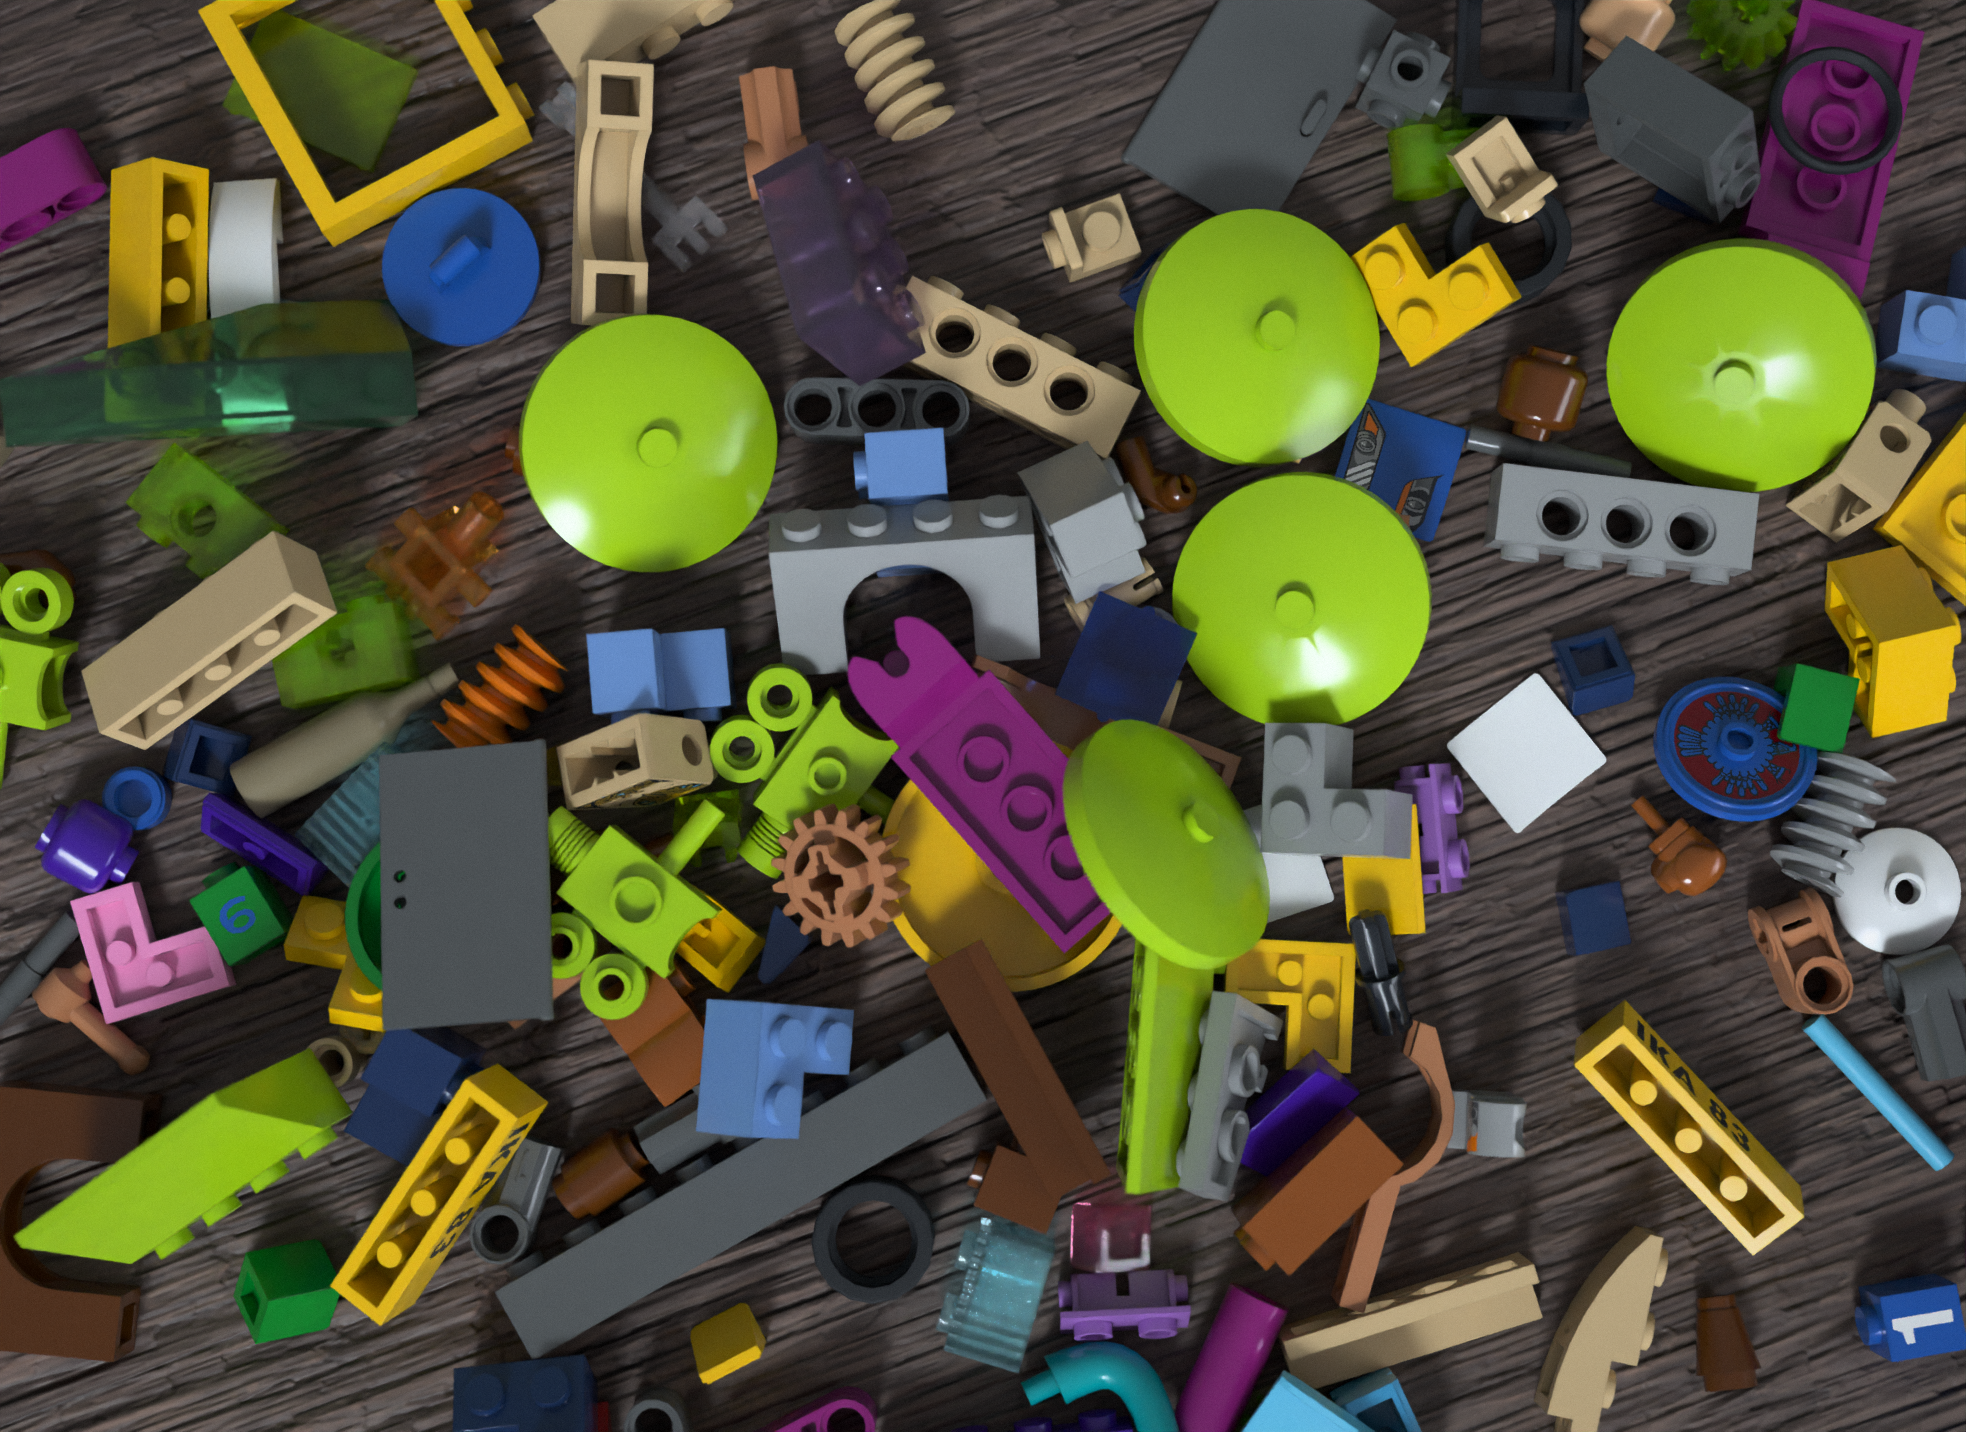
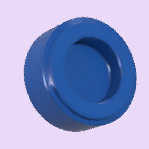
M127 767L117 771L108 779L102 792L103 808L128 820L132 824L133 830H147L157 826L166 818L172 804V792L166 779L157 771L145 767Z

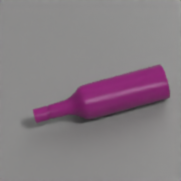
M1230 1282L1174 1409L1179 1432H1236L1289 1312L1288 1308L1253 1289Z

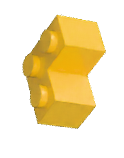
M1902 545L1827 562L1825 612L1850 650L1848 676L1860 679L1853 709L1871 738L1946 721L1949 693L1954 692L1956 688V677L1952 663L1954 646L1958 645L1961 641V628L1954 610L1951 607L1945 608L1934 593L1928 572L1923 567L1917 568Z

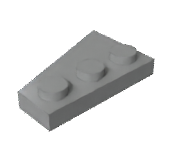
M1212 991L1210 1008L1202 1015L1199 1038L1203 1049L1199 1072L1191 1079L1188 1090V1105L1192 1111L1188 1135L1179 1146L1176 1161L1177 1172L1180 1176L1178 1188L1203 1198L1222 1201L1229 1200L1250 1132L1248 1116L1244 1111L1247 1098L1254 1091L1262 1092L1268 1070L1266 1066L1260 1065V1056L1265 1040L1278 1041L1284 1022L1282 1019L1237 993Z

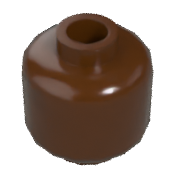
M1529 344L1527 353L1515 354L1509 359L1496 408L1500 415L1514 421L1511 433L1533 440L1548 442L1551 431L1565 432L1575 426L1588 384L1587 373L1582 368L1576 366L1579 356Z

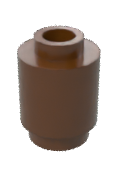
M609 1128L561 1164V1173L552 1179V1186L557 1197L569 1213L576 1219L583 1221L591 1214L597 1217L602 1215L649 1179L646 1165L650 1162L639 1144L638 1137L633 1132L628 1130L621 1134L615 1128Z

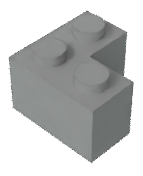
M1086 441L1017 472L1026 496H1030L1031 508L1059 577L1076 604L1146 572L1137 550L1147 545L1138 521L1145 518L1132 486L1129 482L1124 484L1118 468L1111 457L1101 461L1089 442Z
M1265 723L1260 852L1292 856L1410 859L1412 794L1390 790L1352 789L1353 729L1327 723Z

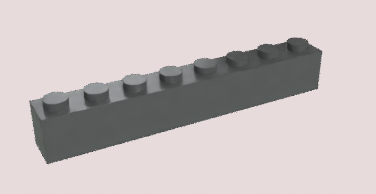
M932 1025L913 1034L898 1044L903 1055L882 1067L876 1057L849 1071V1075L842 1076L847 1087L826 1099L820 1089L803 1097L799 1139L739 1136L731 1140L735 1151L713 1163L709 1154L706 1153L675 1171L674 1174L679 1183L657 1195L653 1186L650 1185L619 1203L618 1206L623 1215L601 1227L596 1217L566 1233L562 1236V1239L567 1247L547 1259L544 1258L539 1249L507 1267L505 1270L510 1280L506 1281L495 1293L532 1360L537 1359L987 1101V1093L950 1028L937 1035Z

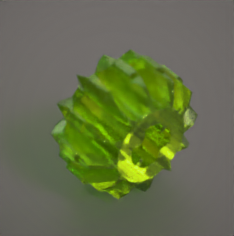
M1690 0L1686 7V14L1698 21L1693 23L1687 30V38L1695 40L1705 38L1707 45L1701 51V60H1708L1716 52L1722 54L1724 71L1733 70L1741 59L1750 70L1759 68L1765 62L1766 55L1777 56L1786 47V40L1783 35L1789 34L1796 27L1798 20L1797 17L1787 12L1786 9L1796 0ZM1734 7L1742 9L1745 12L1742 20L1750 18V23L1740 22L1737 17L1741 12L1733 13L1732 9Z

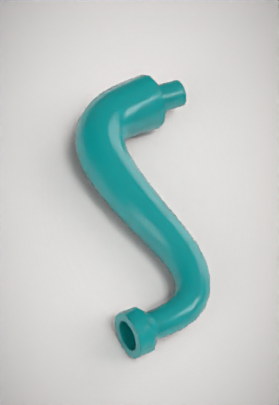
M1108 1341L1087 1342L1044 1356L1049 1369L1020 1382L1031 1406L1058 1393L1061 1394L1065 1404H1068L1097 1390L1109 1389L1118 1394L1124 1401L1137 1432H1179L1171 1401L1160 1376L1144 1357L1122 1344Z

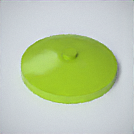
M1244 209L1227 212L1198 224L1178 237L1159 256L1151 268L1138 298L1134 321V349L1137 366L1148 396L1159 414L1191 446L1206 455L1235 465L1248 467L1281 465L1322 450L1340 437L1356 420L1371 393L1376 378L1380 351L1379 325L1372 296L1360 271L1348 254L1322 230L1298 217L1279 211Z
M1738 238L1719 240L1693 247L1670 258L1653 270L1633 291L1622 309L1609 343L1606 370L1608 392L1618 421L1627 436L1650 461L1676 478L1700 487L1741 492L1765 491L1792 484L1811 475L1835 458L1849 443L1862 423L1871 400L1876 376V347L1872 327L1857 296L1847 283L1824 263L1803 251L1773 241Z
M633 314L611 318L590 326L565 342L549 358L535 378L526 397L519 428V454L524 480L531 498L547 523L565 541L586 556L611 567L635 572H664L688 567L711 557L733 542L746 529L756 516L769 491L775 471L778 439L775 416L768 393L754 368L733 345L715 332L694 322L660 314Z
M1290 472L1272 475L1246 484L1220 501L1202 518L1192 531L1178 560L1172 590L1173 618L1177 622L1181 634L1180 645L1191 668L1201 682L1228 707L1243 716L1264 724L1327 723L1340 725L1364 715L1384 702L1408 676L1418 659L1429 629L1432 611V591L1427 564L1416 538L1403 519L1385 501L1364 487L1343 478L1314 472Z
M1114 721L1103 726L1080 742L1073 750L1064 773L1063 803L1065 817L1080 863L1108 909L1141 943L1165 959L1184 967L1203 970L1218 968L1252 949L1263 935L1269 916L1270 890L1267 869L1252 826L1242 807L1222 778L1202 756L1180 738L1165 729L1144 721Z

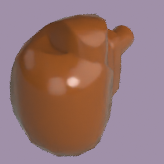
M1641 796L1631 805L1659 836L1648 846L1657 855L1651 864V875L1666 893L1669 894L1679 890L1684 895L1696 896L1709 889L1721 878L1727 865L1725 853L1695 826H1690L1684 817H1681L1671 826L1644 796Z

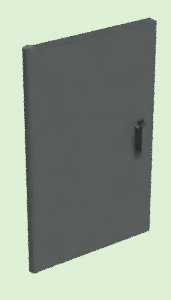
M1219 0L1121 156L1122 162L1134 166L1214 216L1244 209L1279 211L1358 85L1359 81L1355 80L1372 44L1381 48L1398 19L1366 0ZM1300 129H1301V132H1302L1303 134H1305V135L1311 134V135H1310V136H1307V137H1306V136H1303V135L1300 133Z
M539 738L528 742L379 755L383 1030L391 1031L528 1019L548 1021L553 1019L546 741ZM401 872H405L401 875L400 879H398L399 874Z

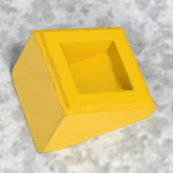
M739 1303L694 1326L690 1335L698 1374L703 1384L706 1382L710 1384L760 1358L767 1342L746 1303Z

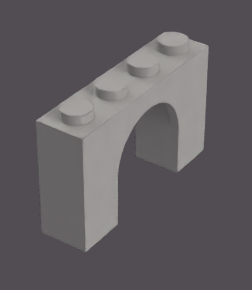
M993 495L985 499L948 502L932 499L919 504L891 506L863 504L849 509L820 511L796 509L788 513L770 514L769 560L783 664L799 669L804 675L848 672L846 600L851 591L864 578L879 570L898 565H921L937 569L952 577L963 587L971 601L973 610L976 655L994 662L1040 658L1035 541L1030 496L1010 497L1007 495Z

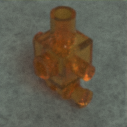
M481 491L474 492L460 509L454 505L427 521L411 507L394 523L408 538L406 543L395 556L393 555L394 550L389 545L383 547L371 557L365 567L370 572L374 571L388 585L385 594L392 601L402 597L409 604L404 610L407 617L411 621L419 618L433 632L432 637L439 641L460 622V619L455 614L451 615L442 606L443 603L461 593L476 608L493 592V589L479 574L499 552L487 537L504 518L503 508L495 498Z

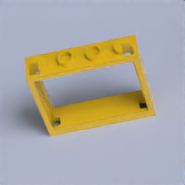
M217 0L198 10L321 232L333 247L405 210L425 196L448 187L533 141L525 120L534 116V113L517 82L505 87L497 73L495 66L503 63L504 60L487 29L483 28L474 32L464 14V12L473 8L471 1L434 0L496 110L498 117L337 202L241 32L242 29L297 0Z

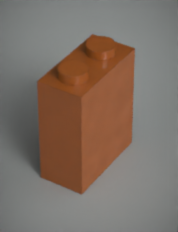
M1344 1107L1272 1173L1259 1181L1231 1209L1240 1223V1226L1233 1233L1240 1240V1244L1266 1271L1276 1262L1290 1276L1404 1164L1356 1114Z

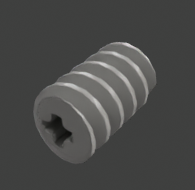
M1834 752L1817 753V769L1825 776L1814 775L1807 789V792L1814 799L1801 798L1791 807L1794 813L1804 822H1783L1780 832L1793 845H1772L1770 856L1782 867V872L1787 876L1818 891L1841 898L1844 892L1829 878L1832 873L1852 875L1854 872V868L1840 856L1842 850L1863 852L1865 845L1851 831L1853 827L1874 829L1876 821L1863 811L1862 808L1864 804L1885 806L1887 798L1874 788L1873 785L1876 780L1896 782V779L1882 769L1856 757Z

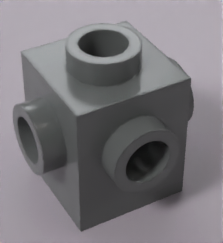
M1393 30L1384 49L1372 44L1355 80L1366 85L1355 108L1367 113L1371 120L1385 128L1402 130L1411 135L1422 115L1426 114L1435 118L1444 102L1452 83L1442 79V76L1451 58L1440 53L1439 45L1422 34L1408 32L1406 35H1403ZM1401 76H1403V77H1405V78H1407V79H1410V80H1412V81L1404 80L1403 78H1401Z

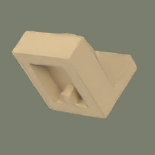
M1120 193L1064 213L1062 207L1049 211L1048 226L1050 230L1041 233L1045 250L1053 269L1064 266L1070 283L1140 258L1142 252Z

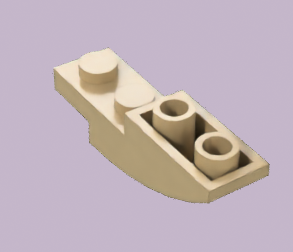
M1635 1226L1609 1250L1583 1283L1555 1333L1541 1371L1534 1402L1546 1414L1557 1416L1554 1432H1597L1602 1408L1608 1409L1611 1406L1616 1389V1373L1610 1369L1611 1361L1637 1366L1640 1351H1647L1651 1345L1655 1328L1654 1313L1649 1311L1653 1287H1660L1664 1281L1668 1266L1667 1249L1662 1248L1664 1238L1647 1228Z

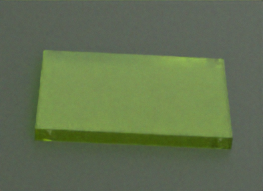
M283 9L261 19L249 46L303 142L354 164L362 171L367 170L374 173L418 76V71L408 63H400L287 14ZM234 78L222 106L233 115H241L261 124L239 83Z

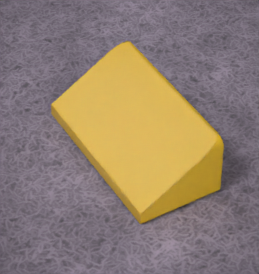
M1412 804L1410 859L1342 857L1347 931L1349 935H1351L1349 929L1350 919L1358 915L1359 911L1365 909L1370 911L1381 910L1387 916L1391 935L1425 933L1418 816L1416 804Z

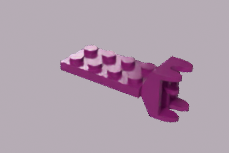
M1800 0L1794 9L1779 73L1796 56L1815 48L1841 47L1865 54L1877 62L1893 80L1901 99L1903 125L1925 32L1821 1ZM1825 60L1803 67L1787 84L1782 100L1784 122L1793 139L1812 155L1825 160L1841 162L1855 160L1867 155L1880 143L1888 126L1889 109L1881 87L1870 74L1858 66L1845 61ZM1768 114L1758 153L1761 181L1753 197L1745 204L1738 235L1750 239L1767 240L1788 245L1811 255L1840 276L1860 301L1868 275L1869 261L1901 129L1897 141L1890 152L1874 166L1858 173L1845 175L1826 174L1804 166L1788 154L1776 138Z
M900 617L896 619L894 624L897 645L902 651L895 650L889 652L883 661L884 668L879 662L858 656L853 657L849 662L848 679L855 697L881 729L900 747L891 755V758L1064 953L1067 952L1111 913L1085 873L1068 830L1063 803V781L1069 759L989 669L982 676L978 677L961 655L934 627L914 617Z

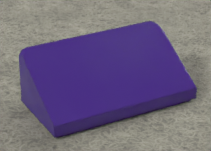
M209 792L203 799L201 832L300 895L308 897L331 869L333 861L266 818H259L250 808L231 796Z
M1312 1049L1245 1110L1249 1120L1250 1132L1240 1163L1267 1177L1360 1094L1359 1089L1315 1049Z

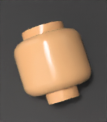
M1590 0L1579 17L1581 29L1590 37L1583 48L1596 59L1603 62L1627 35L1655 52L1675 23V14L1669 6L1672 0Z

